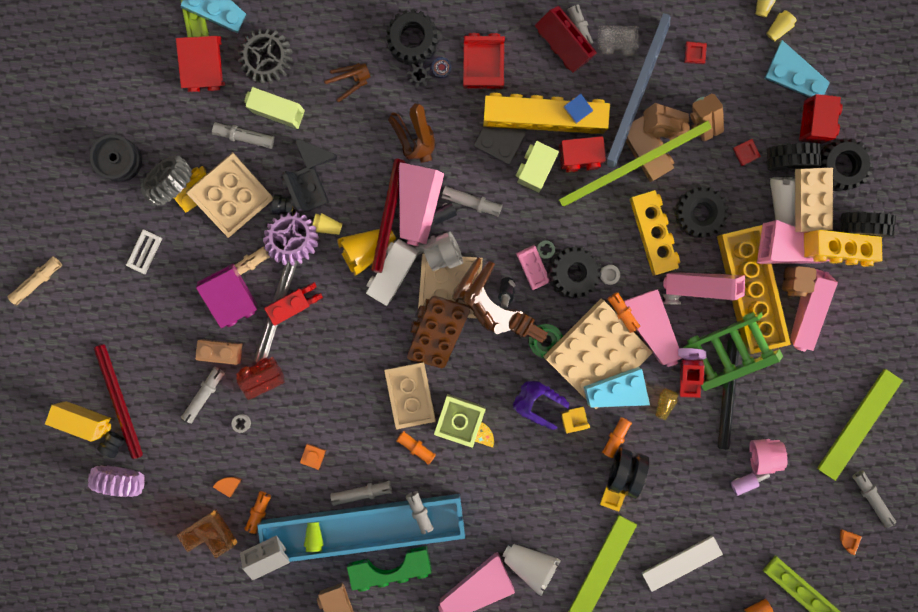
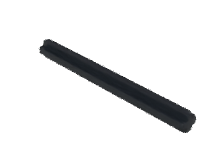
M729 333L727 355L731 363L735 364L736 367L738 366L739 351ZM736 379L723 385L718 448L723 450L730 448Z

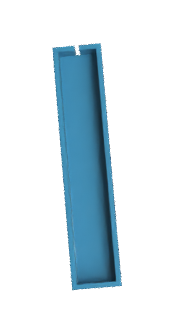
M460 494L421 499L423 506L428 510L427 515L434 528L429 533L425 530L426 534H421L416 519L412 517L413 511L409 502L401 501L261 520L257 525L259 541L262 543L277 535L286 548L284 553L289 558V562L465 539ZM319 522L324 544L322 551L306 552L304 540L307 523Z

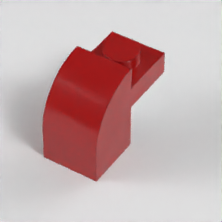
M682 359L680 364L679 395L680 397L700 398L701 385H703L704 362L703 360Z

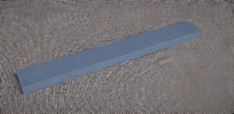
M663 13L607 158L608 167L616 168L670 27L671 17L668 14Z

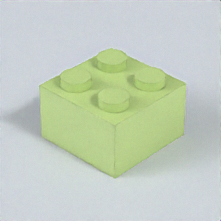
M536 141L534 146L530 144L524 157L527 159L526 164L521 163L516 177L519 178L517 183L539 193L559 151Z
M447 394L434 435L473 448L486 410L485 406Z

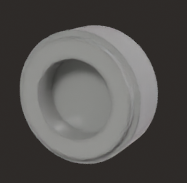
M606 265L600 270V279L604 284L612 285L618 282L620 271L616 266Z

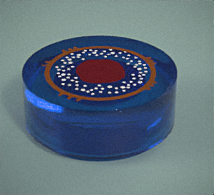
M438 57L431 65L432 73L437 78H446L451 73V63L447 58Z

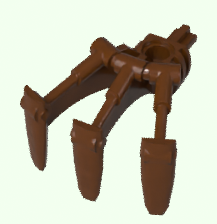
M477 258L457 287L454 288L452 299L456 302L463 300L464 303H467L474 316L487 331L500 334L501 332L511 330L519 336L525 337L528 335L543 343L547 338L548 332L534 325L535 319L517 309L500 308L487 296L484 285L495 263L489 261L474 280L482 260Z

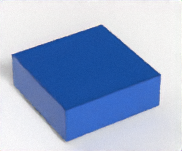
M582 94L563 107L575 124L593 112V109Z

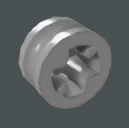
M663 294V297H665L663 304H681L679 301L681 295Z
M239 414L233 418L232 428L238 433H243L250 428L251 420L247 415ZM238 418H240V420L244 419L246 421L244 423V429H242V427H237V424L239 423L237 420Z

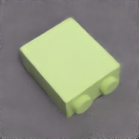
M252 87L251 92H247L245 97V107L252 113L299 129L305 112L300 104Z

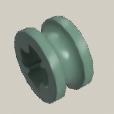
M550 241L540 242L537 246L539 256L543 259L552 257L555 253L554 244ZM548 244L550 246L548 248H551V253L543 255V251H540V248Z

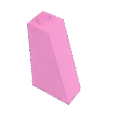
M400 162V238L406 239V244L418 246L419 243L427 244L444 173Z
M778 220L763 223L757 263L805 264L822 262H814L813 258L804 257V233L806 232H795L794 226Z
M817 270L816 279L813 280L815 282L814 292L807 293L806 297L800 298L790 337L791 343L797 350L806 351L808 349L814 351L838 283L828 272Z
M671 272L664 278V289H666V294L737 300L745 294V275Z
M658 289L625 300V304L627 307L630 306L632 309L631 313L641 326L639 329L635 328L636 332L653 352L659 363L667 365V367L678 364V360L682 359L678 356L679 346Z
M494 553L440 598L439 612H473L514 594V587L499 553Z

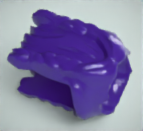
M525 382L521 385V392L513 402L514 410L522 417L530 419L531 422L545 426L548 429H557V426L532 412L531 409L534 401L542 394L568 408L569 403L565 397L559 396L553 389L543 385L541 382Z

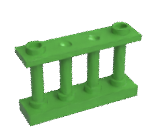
M754 312L748 313L742 317L743 320L703 337L699 338L696 335L687 340L688 343L683 348L703 350L701 344L711 340L724 366V371L717 374L716 371H713L707 357L702 359L706 373V379L703 381V385H701L704 391L778 363L783 358L780 349L776 351L769 349L756 322L763 316L762 312L757 314ZM749 325L762 352L760 354L761 357L754 359L750 356L737 329ZM730 333L743 359L742 364L736 367L735 364L731 363L719 339L720 336Z

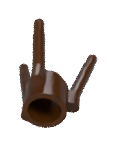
M365 63L330 70L331 74L351 72L324 81L325 84L353 76L355 82L359 81V83L337 98V102L342 101L361 86L368 84L366 79L371 78Z

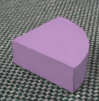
M681 348L678 349V356L686 360H702L706 358V351Z

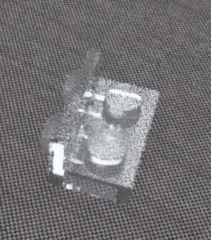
M598 25L597 51H602V54L605 55L614 54V51H620L622 55H633L640 48V44H638L639 26Z

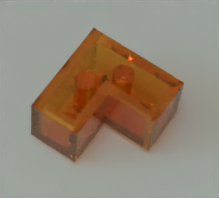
M217 509L176 535L187 552L205 542L215 559L238 543Z

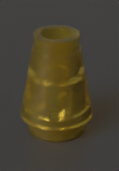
M664 388L659 393L655 416L667 420V417L679 401V394Z

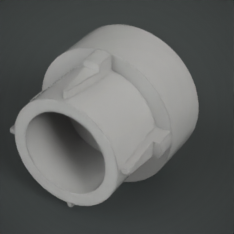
M450 231L437 236L436 242L423 247L428 264L433 271L447 266L451 269L463 264L461 251Z

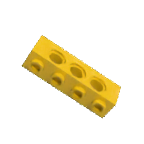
M656 190L630 198L629 200L652 275L678 269L680 258L678 253L673 250L674 238L671 232L668 233L666 227L668 219L666 214L662 213L660 207L663 205L660 194H656ZM647 208L653 209L655 213L653 219L646 217L645 211ZM653 227L660 230L659 238L652 236L651 230ZM660 246L666 249V255L663 258L657 254V249Z
M826 230L804 233V257L813 258L814 262L829 260V263H842V261H845V265H857L860 263L863 267L874 266V262L882 261V237Z

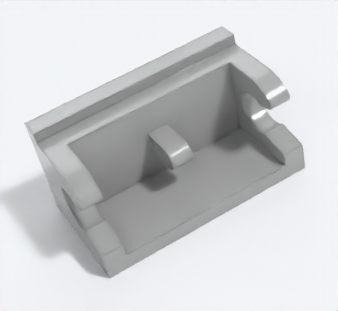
M276 535L240 553L242 569L252 580L290 563L289 558L284 553L286 548Z

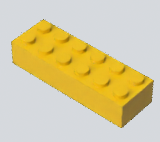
M490 93V96H485L483 127L604 134L608 129L610 103H605V100L594 99L592 102H587L593 109V112L575 124L563 108L570 101H564L563 97H551V100H548L538 95H533L531 98H522L523 95L520 94L502 97L501 93Z
M760 225L718 235L717 239L725 273L728 275H745L744 296L737 300H732L737 322L743 320L742 317L748 313L754 312L757 314L762 312L763 316L756 322L769 349L791 345L772 264L757 263L763 226ZM749 325L739 328L741 338L749 354L761 352Z

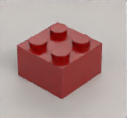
M815 94L804 101L799 141L824 144L836 139L840 132L838 118L843 108L842 103H840L841 97Z
M603 136L561 141L559 145L561 170L566 169V173L578 172L580 168L585 167L586 171L598 170L606 161Z

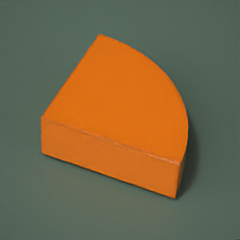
M226 477L219 480L213 488L230 498L241 479Z
M841 529L840 541H842L843 547L849 553L855 555L861 536Z

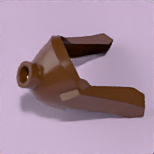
M415 103L410 108L409 115L418 138L412 139L414 143L413 151L403 128L390 115L388 121L394 128L403 146V155L409 160L420 159V163L432 161L431 154L435 149L433 130L427 125L424 107ZM392 112L391 115L398 116L402 124L404 125L406 131L408 132L401 117L397 113Z

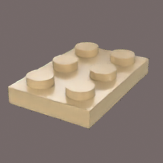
M833 168L795 169V232L833 230Z
M424 362L384 370L396 429L436 422Z

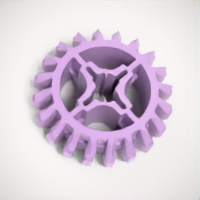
M297 212L294 216L288 213L286 217L280 213L279 220L273 218L274 224H268L269 230L264 231L266 237L263 238V242L266 244L265 249L269 252V256L278 263L282 260L285 266L288 261L294 266L297 260L300 264H302V258L309 260L308 253L314 254L313 247H318L316 240L319 238L316 233V226H312V220H307L305 215L300 217ZM298 228L306 231V237L299 234ZM276 240L283 243L284 250L276 247Z
M101 465L91 469L88 476V487L92 491L110 496L133 497L142 493L145 477L142 473L131 469Z

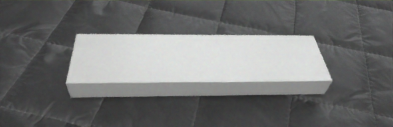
M710 536L642 572V575L653 592L723 554L714 537Z

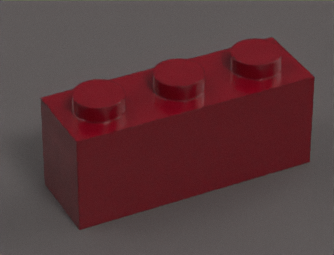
M560 6L550 9L534 25L538 29L539 35L546 39L551 45L552 51L559 55L565 67L571 70L572 73L582 68L597 54Z

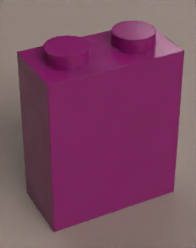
M234 264L197 282L196 289L220 328L225 326L231 327L238 322V319L242 317L248 318L255 314L257 303Z

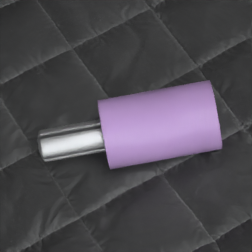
M750 473L735 479L730 484L736 496H739L759 487V482L770 478V475L760 474L755 476L754 473Z

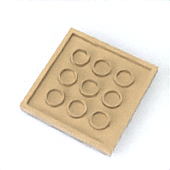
M600 299L543 357L586 399L584 386L639 367L653 352L634 332L629 333L621 318L618 319L614 310L603 299Z

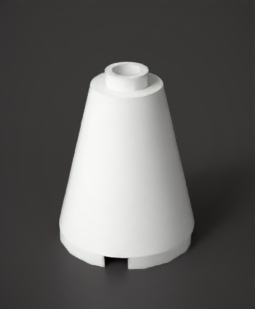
M793 177L770 178L775 220L795 227V179Z
M513 544L512 547L508 545L503 553V557H505L504 562L540 596L543 594L541 588L546 589L556 571L557 565L561 561L556 557Z

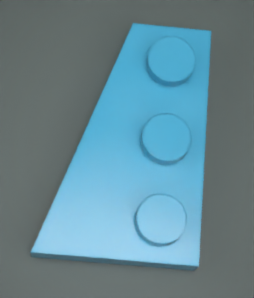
M183 0L181 3V8L237 34L246 16V13L231 0Z
M783 40L780 41L765 76V79L809 98L815 94L825 95L830 83Z
M640 367L584 386L587 404L590 407L650 405L643 371Z

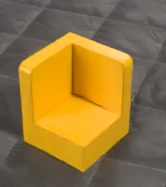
M584 407L560 412L566 433L590 428Z

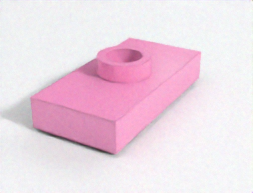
M535 245L516 253L532 290L550 282Z

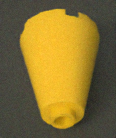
M380 229L337 239L339 248H344L342 256L355 276L373 263ZM392 230L390 233L388 246L391 242L394 243V241L396 240Z

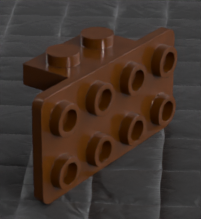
M438 296L426 299L423 306L420 305L418 308L417 321H413L410 332L413 333V341L407 353V358L420 363L424 362V364L434 367L445 368L470 313V306Z

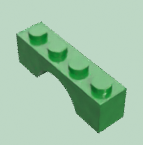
M427 546L407 550L402 564L391 570L377 568L368 558L349 562L347 565L352 591L358 590V592L369 590V587L376 585L378 588L385 587L394 581L404 583L413 577L423 579L428 577V574H431L432 571Z

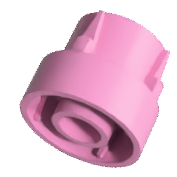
M770 439L750 441L749 449L752 452L750 461L755 475L775 473V471L785 470L787 467V452L783 442Z

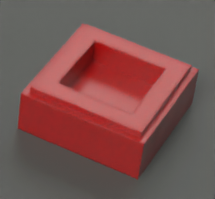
M686 42L684 63L705 64L707 43Z
M753 139L733 148L741 166L761 157Z

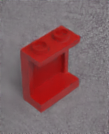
M469 33L468 36H464L463 88L504 89V36H500L498 33H491L488 36H480L479 33Z
M221 36L176 38L181 88H187L188 92L200 91V87H208V91L220 90V86H225L222 78L219 45H222Z

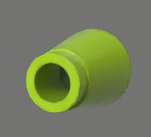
M319 522L307 523L304 540L306 552L322 551L324 544Z

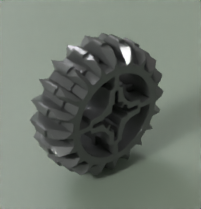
M267 28L264 34L262 29H258V35L251 31L252 38L249 39V37L245 36L244 39L247 43H240L244 50L238 51V54L243 56L238 59V62L243 64L241 66L242 71H247L246 76L248 78L253 76L252 80L254 82H257L260 78L261 84H265L266 78L272 84V77L280 81L278 74L281 73L283 76H286L287 74L283 69H291V66L286 62H293V58L288 56L293 53L292 49H287L290 43L285 41L283 35L279 36L276 30L271 34V30ZM268 41L261 48L255 47L260 42ZM275 43L281 50L280 59L273 55ZM267 52L271 58H265L264 60L260 54H266ZM251 53L257 56L256 69L252 67L250 62ZM270 64L277 65L272 70L263 71Z
M169 156L166 160L163 159L159 164H156L146 174V178L143 179V183L140 186V192L153 205H164L166 202H170L172 198H176L182 189L186 187V184L190 182L192 169L180 156Z

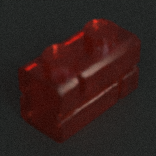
M274 357L262 358L256 365L250 368L244 367L236 374L237 384L248 400L285 383L284 374Z

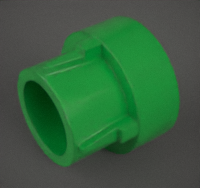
M551 324L537 325V327L548 332L547 335L551 338L549 346H542L539 341L530 336L528 338L529 347L532 352L542 358L563 337L560 330Z

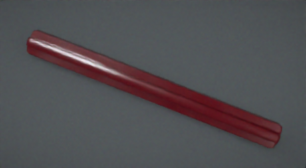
M398 158L393 163L371 270L375 273H382L399 194L400 162L405 163V161Z
M104 344L95 346L94 351L132 459L143 456L107 348Z

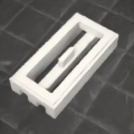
M143 229L126 266L146 274L162 238ZM149 236L137 264L134 265L133 262L145 237ZM153 239H155V242L149 252V255L143 267L140 268Z

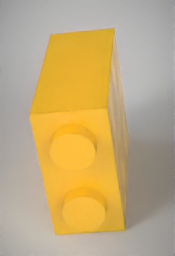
M65 401L51 406L45 425L88 441H94L104 437L107 431H110L111 424L109 422L111 418Z

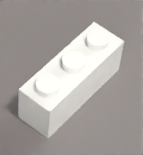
M400 239L395 243L391 242L387 248L386 253L388 255L384 262L382 273H377L376 277L372 276L366 285L369 287L366 294L387 306L420 251Z

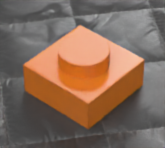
M307 443L300 463L319 470L326 450Z

